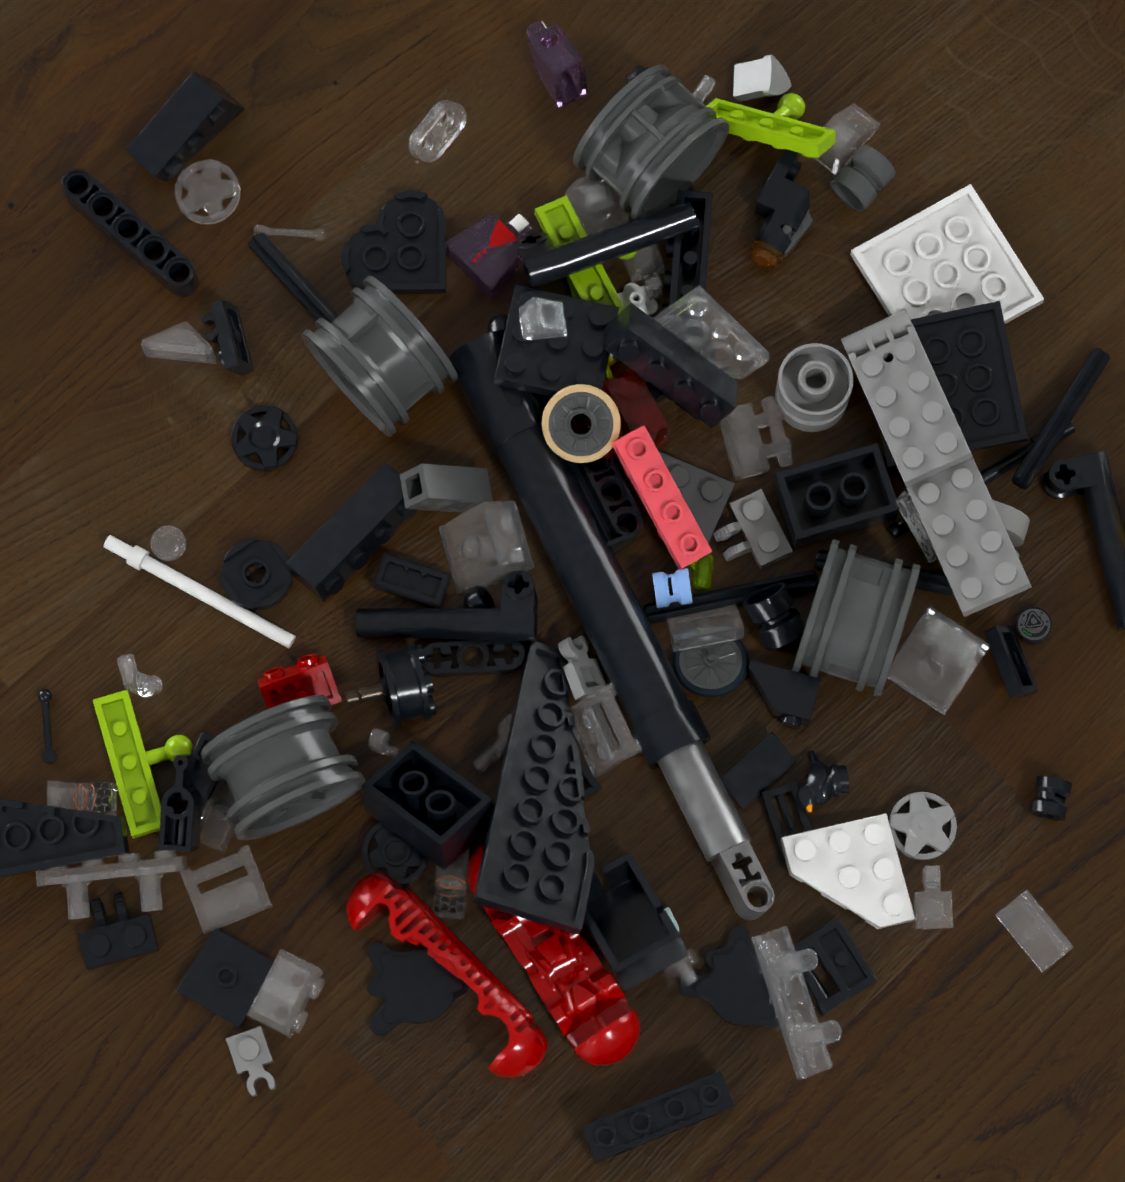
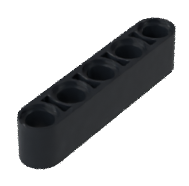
M73 169L64 175L61 183L63 192L69 204L172 294L178 297H187L196 291L199 283L194 265L185 255L87 171ZM78 185L88 186L82 194L72 193L73 189ZM109 206L113 208L111 213L106 216L97 215V212L102 207ZM127 229H138L134 237H122V234ZM153 250L164 251L162 257L157 260L147 258ZM178 272L189 273L185 281H173V277Z

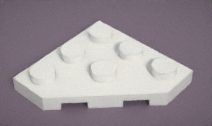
M886 813L790 835L780 839L788 873L791 877L821 892L822 896L845 910L848 909L862 917L866 923L876 929L911 922L915 919Z

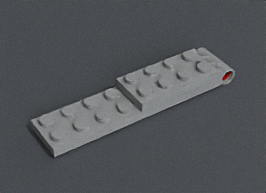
M906 309L841 338L963 616L966 617L1032 588Z

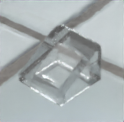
M532 297L519 308L524 339L556 338L567 335L561 302Z

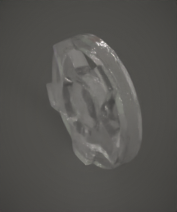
M203 160L190 165L180 173L175 186V198L180 210L187 218L200 224H214L226 219L234 212L240 200V185L236 175L228 166L216 160ZM200 169H203L201 174L194 173ZM221 171L226 173L231 180L221 179ZM184 187L188 194L182 200V188ZM233 197L228 207L224 210L223 200ZM204 209L209 216H199L194 214V212Z

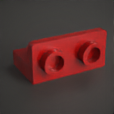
M316 653L303 656L296 661L297 665L286 669L283 666L271 668L263 673V678L258 679V684L268 709L292 700L315 695L327 696L331 705L342 702L325 655L317 656Z

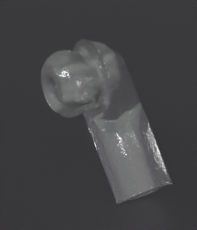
M133 654L123 655L116 659L126 690L143 698H150L152 695H157L161 692V679L156 675L150 677L147 674L138 672Z

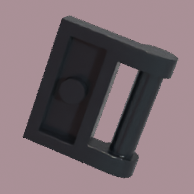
M838 918L782 953L786 962L793 964L818 1004L816 1009L821 1016L829 1013L878 981ZM811 948L839 990V992L831 997L803 955Z

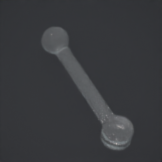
M255 225L253 232L254 235L264 233L265 235L310 237L319 242L326 238V231L322 228L310 231L268 228L263 225Z

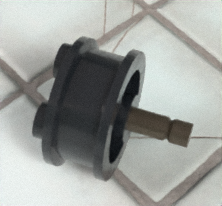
M413 643L406 644V650L386 655L383 650L376 651L379 684L361 688L358 691L345 692L348 706L383 698L394 729L400 728L402 721L422 717L424 722L431 720V716L436 715V708L431 693H434L433 682L430 672L424 673L422 667L425 666V659L421 645L414 646Z

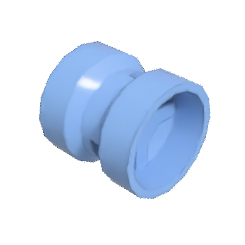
M688 568L678 569L674 574H665L664 572L652 573L657 608L668 607L672 602H679L682 605L693 603ZM669 581L672 582L673 595L671 596L669 594Z

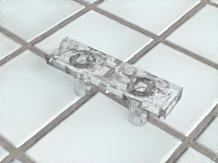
M169 850L154 851L155 859L140 860V853L118 855L117 863L104 864L102 858L82 862L80 867L67 868L66 865L36 871L37 886L62 884V887H66L69 920L90 917L87 884H91L92 880L134 876L139 881L142 912L163 910L160 877L164 876V873L187 870L186 855L177 856L176 851Z
M787 926L751 937L797 1080L832 1068L833 1065L826 1044L840 1040L842 1034L841 1027L835 1020L818 1022L803 976V972L814 970L818 966L816 952L810 948L795 951Z

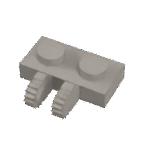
M762 489L730 503L729 509L736 522L720 528L713 534L715 540L719 542L742 532L746 541L729 547L723 552V556L726 561H730L752 552L760 569L792 555L793 552Z

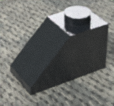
M751 660L747 675L773 718L780 719L779 723L789 728L800 729L801 725L808 727L821 678Z

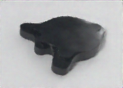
M743 925L732 928L726 947L706 953L705 962L710 968L708 975L686 976L680 982L679 990L682 995L706 1001L719 1017L732 1025H761L768 1029L778 1027L783 1021L784 1012L780 1006L781 986L778 974L773 966L754 950L750 940V932Z
M378 942L373 943L368 949V957L376 968V973L368 985V992L373 997H382L384 999V1005L370 1021V1028L377 1036L387 1034L398 1024H421L440 1018L456 999L468 992L469 986L427 954L428 950L396 952Z

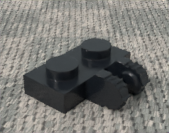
M122 892L114 894L115 909L121 921L108 925L104 903L100 898L92 900L98 928L78 933L87 970L159 951L151 915L147 914L130 919Z

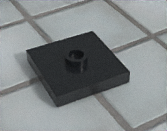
M215 927L176 991L241 1029L279 965Z

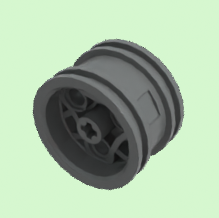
M833 539L792 670L799 672L801 666L811 668L810 676L817 678L818 672L821 671L856 682L855 690L860 692L863 691L865 685L874 688L872 695L880 697L900 640L921 566L913 563L911 570L902 568L903 560L896 558L892 565L857 554V546L850 544L848 551L838 548L840 541Z

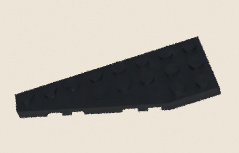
M530 641L526 648L472 902L577 935L582 930L595 863L593 851H590L588 834L590 833L589 820L585 818L583 804L585 797L579 748L574 739V713H571L568 696L571 690L563 669L567 662L558 648L537 641Z

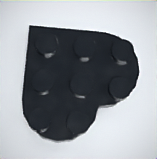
M410 190L395 194V198L388 201L383 209L380 208L376 224L362 226L359 228V232L352 235L349 241L344 243L341 260L344 274L353 288L358 287L364 290L363 280L370 275L384 284L393 294H446V221L443 209L438 206L437 202L430 199L426 193Z

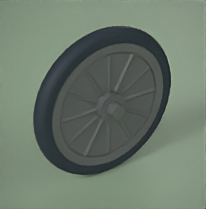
M704 628L688 634L680 641L673 656V669L680 684L691 693L703 697H720L734 691L744 681L749 668L748 654L742 642L730 632L718 628Z

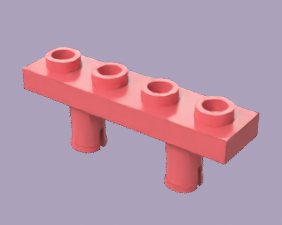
M645 425L611 442L615 453L624 467V473L630 478L657 528L658 536L664 541L678 569H683L711 553L712 550Z

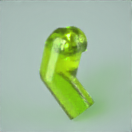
M710 553L690 564L695 570L694 589L710 590L714 563L713 556Z

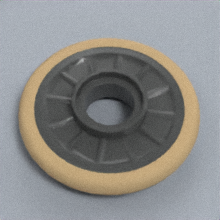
M577 384L561 389L548 401L542 415V432L546 443L554 453L570 462L587 463L600 459L613 448L611 442L619 437L621 419L616 404L607 393L591 385ZM585 414L591 419L592 426L587 433L579 434L572 429L571 420L575 415Z

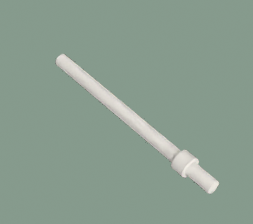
M109 535L103 547L126 559V564L139 571L144 569L287 648L292 646L296 638L295 635L150 557L149 551L138 545L132 547L112 535Z

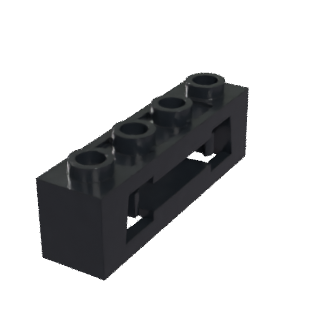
M718 1071L581 1127L593 1160L597 1164L729 1111L735 1105L722 1073Z

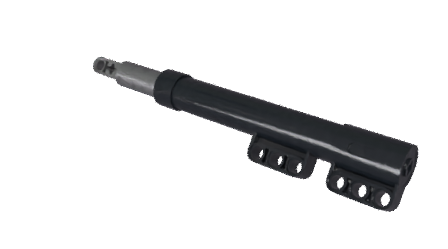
M493 331L472 339L459 347L448 358L457 372L458 379L456 381L493 455L499 457L633 726L631 732L649 768H661L706 861L712 863L736 913L745 920H755L773 905L775 898L773 888L750 844L752 839L704 746L711 740V736L694 702L688 700L615 555V552L632 545L643 528L644 521L610 452L600 459L593 461L600 469L596 471L590 469L586 463H575L565 460L551 450L542 432V415L548 401L552 397L493 384L505 331ZM601 492L611 493L615 501L612 502L604 499ZM617 523H625L629 526L631 532L621 531ZM732 864H734L735 866L741 865L742 868H743V870H741V869H736V870H735V869L732 867ZM747 893L757 895L761 906L754 907L748 901Z

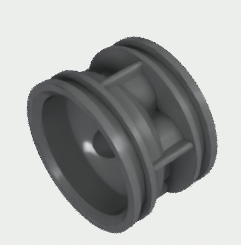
M658 64L646 69L631 80L602 109L581 138L574 153L573 163L579 170L586 171V176L591 181L605 180L615 190L617 196L621 198L620 208L627 213L631 212L632 219L636 220L668 209L670 204H674L677 201L678 190H688L698 180L724 144L729 132V124L723 118H717L716 112L712 108L706 107L683 86L682 81L677 76H671V71L665 65Z

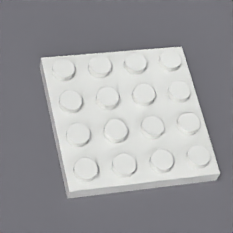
M971 184L852 249L850 253L889 317L906 309L910 319H916L1000 301L1004 323L1006 324L1042 304L1044 301L1043 296Z

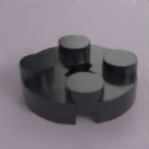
M246 539L237 543L226 553L221 568L220 580L225 593L232 602L251 612L266 610L277 605L285 598L293 584L292 572L286 564L289 560L288 556L280 546L270 541ZM255 566L258 570L262 568L266 570V573L263 574V581L258 583L247 580L251 575L249 571L251 567Z

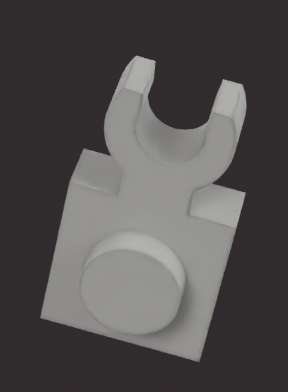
M583 635L574 640L568 637L558 643L561 655L568 660V664L563 666L575 700L598 697L609 691L597 659H589L587 655L588 643Z
M259 1026L226 1038L237 1074L249 1072L250 1076L247 1080L248 1092L253 1097L258 1096L255 1083L262 1078L268 1081V1086L271 1090L276 1089L274 1077L265 1071L264 1068L265 1065L274 1061L263 1028Z

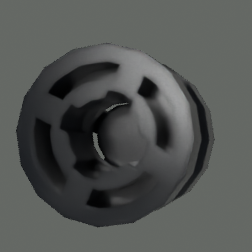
M1037 776L1035 783L1037 796L1031 802L1030 813L1048 820L1064 821L1067 813L1065 800L1071 794L1072 783L1056 777Z

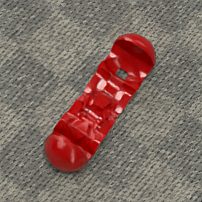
M485 843L477 848L467 865L466 882L473 894ZM483 906L495 929L503 937L518 962L527 971L534 988L543 1000L558 1028L571 1044L575 1055L595 1066L611 1065L627 1057L634 1049L640 1036L639 1015L631 1009L612 974L607 971L593 949L580 934L575 935Z
M374 872L362 878L352 889L346 905L347 917L352 929L355 932L360 931L388 907L392 936L401 942L408 941L414 945L421 943L424 947H427V954L435 959L436 962L458 979H462L477 993L479 997L477 1010L482 1015L498 1017L507 1026L509 1031L508 1046L495 1058L488 1069L497 1076L515 1078L526 1075L538 1067L546 1055L548 1041L543 1034V1030L533 1021V1016L527 1008L414 892L405 890L398 881L393 880L383 872Z

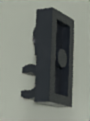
M223 300L212 303L213 314H206L201 318L202 323L206 325L214 323L216 325L212 333L205 335L206 339L211 342H219L220 349L218 355L226 370L241 376L253 372L254 368L238 307Z

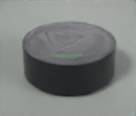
M1038 607L1024 609L1015 621V632L1018 638L1027 644L1034 645L1043 642L1052 630V620L1049 614Z

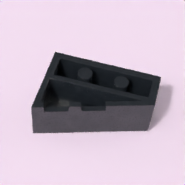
M193 71L126 150L153 177L167 182L169 179L176 177L184 165L243 112L245 108L218 82Z

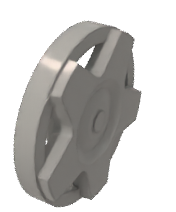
M915 792L906 795L893 807L888 819L895 847L903 855L911 859L930 860L942 855L951 846L956 836L957 822L952 808L943 798L933 793ZM926 799L936 802L941 807L930 808ZM909 801V812L897 814L898 810ZM950 822V833L947 838L942 828L946 823ZM895 830L906 835L904 846L899 841ZM925 845H929L937 850L927 854L919 853Z

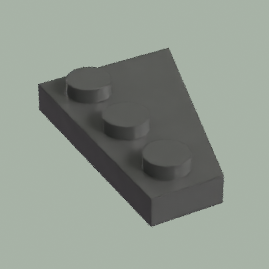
M659 451L709 544L735 483ZM623 473V478L633 485L630 478Z

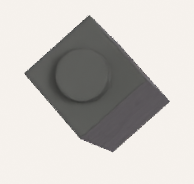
M422 463L400 474L405 509L471 513L493 502L487 468Z

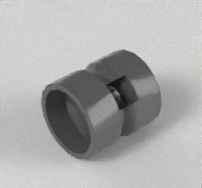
M866 145L861 146L852 156L849 162L850 167H843L830 182L835 194L845 204L859 212L865 211L877 198L876 190L880 191L882 188H885L896 175L894 167L886 157L874 148Z

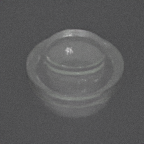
M163 526L153 533L150 546L154 555L160 560L173 561L184 553L186 538L177 527Z

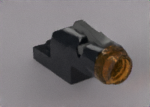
M787 149L783 150L756 201L755 213L762 216L757 236L750 246L752 252L749 257L753 262L766 269H774L776 264H780L783 258L787 257L813 222L808 212L810 208V191L794 182L802 166V162L798 161L799 153Z

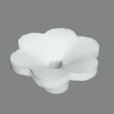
M628 283L625 285L623 292L617 294L624 308L633 303L649 316L655 314L658 310V304L653 299L654 292L649 286L639 287L636 283Z

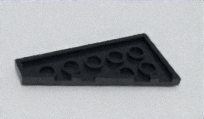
M0 799V878L130 853L125 817Z

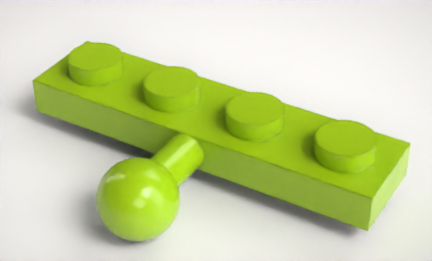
M788 93L782 96L778 102V109L774 113L715 98L706 106L716 112L717 118H723L729 124V134L740 136L747 141L769 144L773 148L798 152L809 158H819L836 143V130L797 120L805 111V103L802 97L795 93Z
M567 195L535 208L534 215L554 247L587 236ZM638 251L619 257V259H631ZM602 264L567 276L577 298L619 307L618 314L625 309Z
M128 690L93 699L131 836L134 839L157 832L160 829L161 802L150 765L166 760L173 762L176 755L190 754L193 744L184 735H174L167 740L165 746L146 751Z

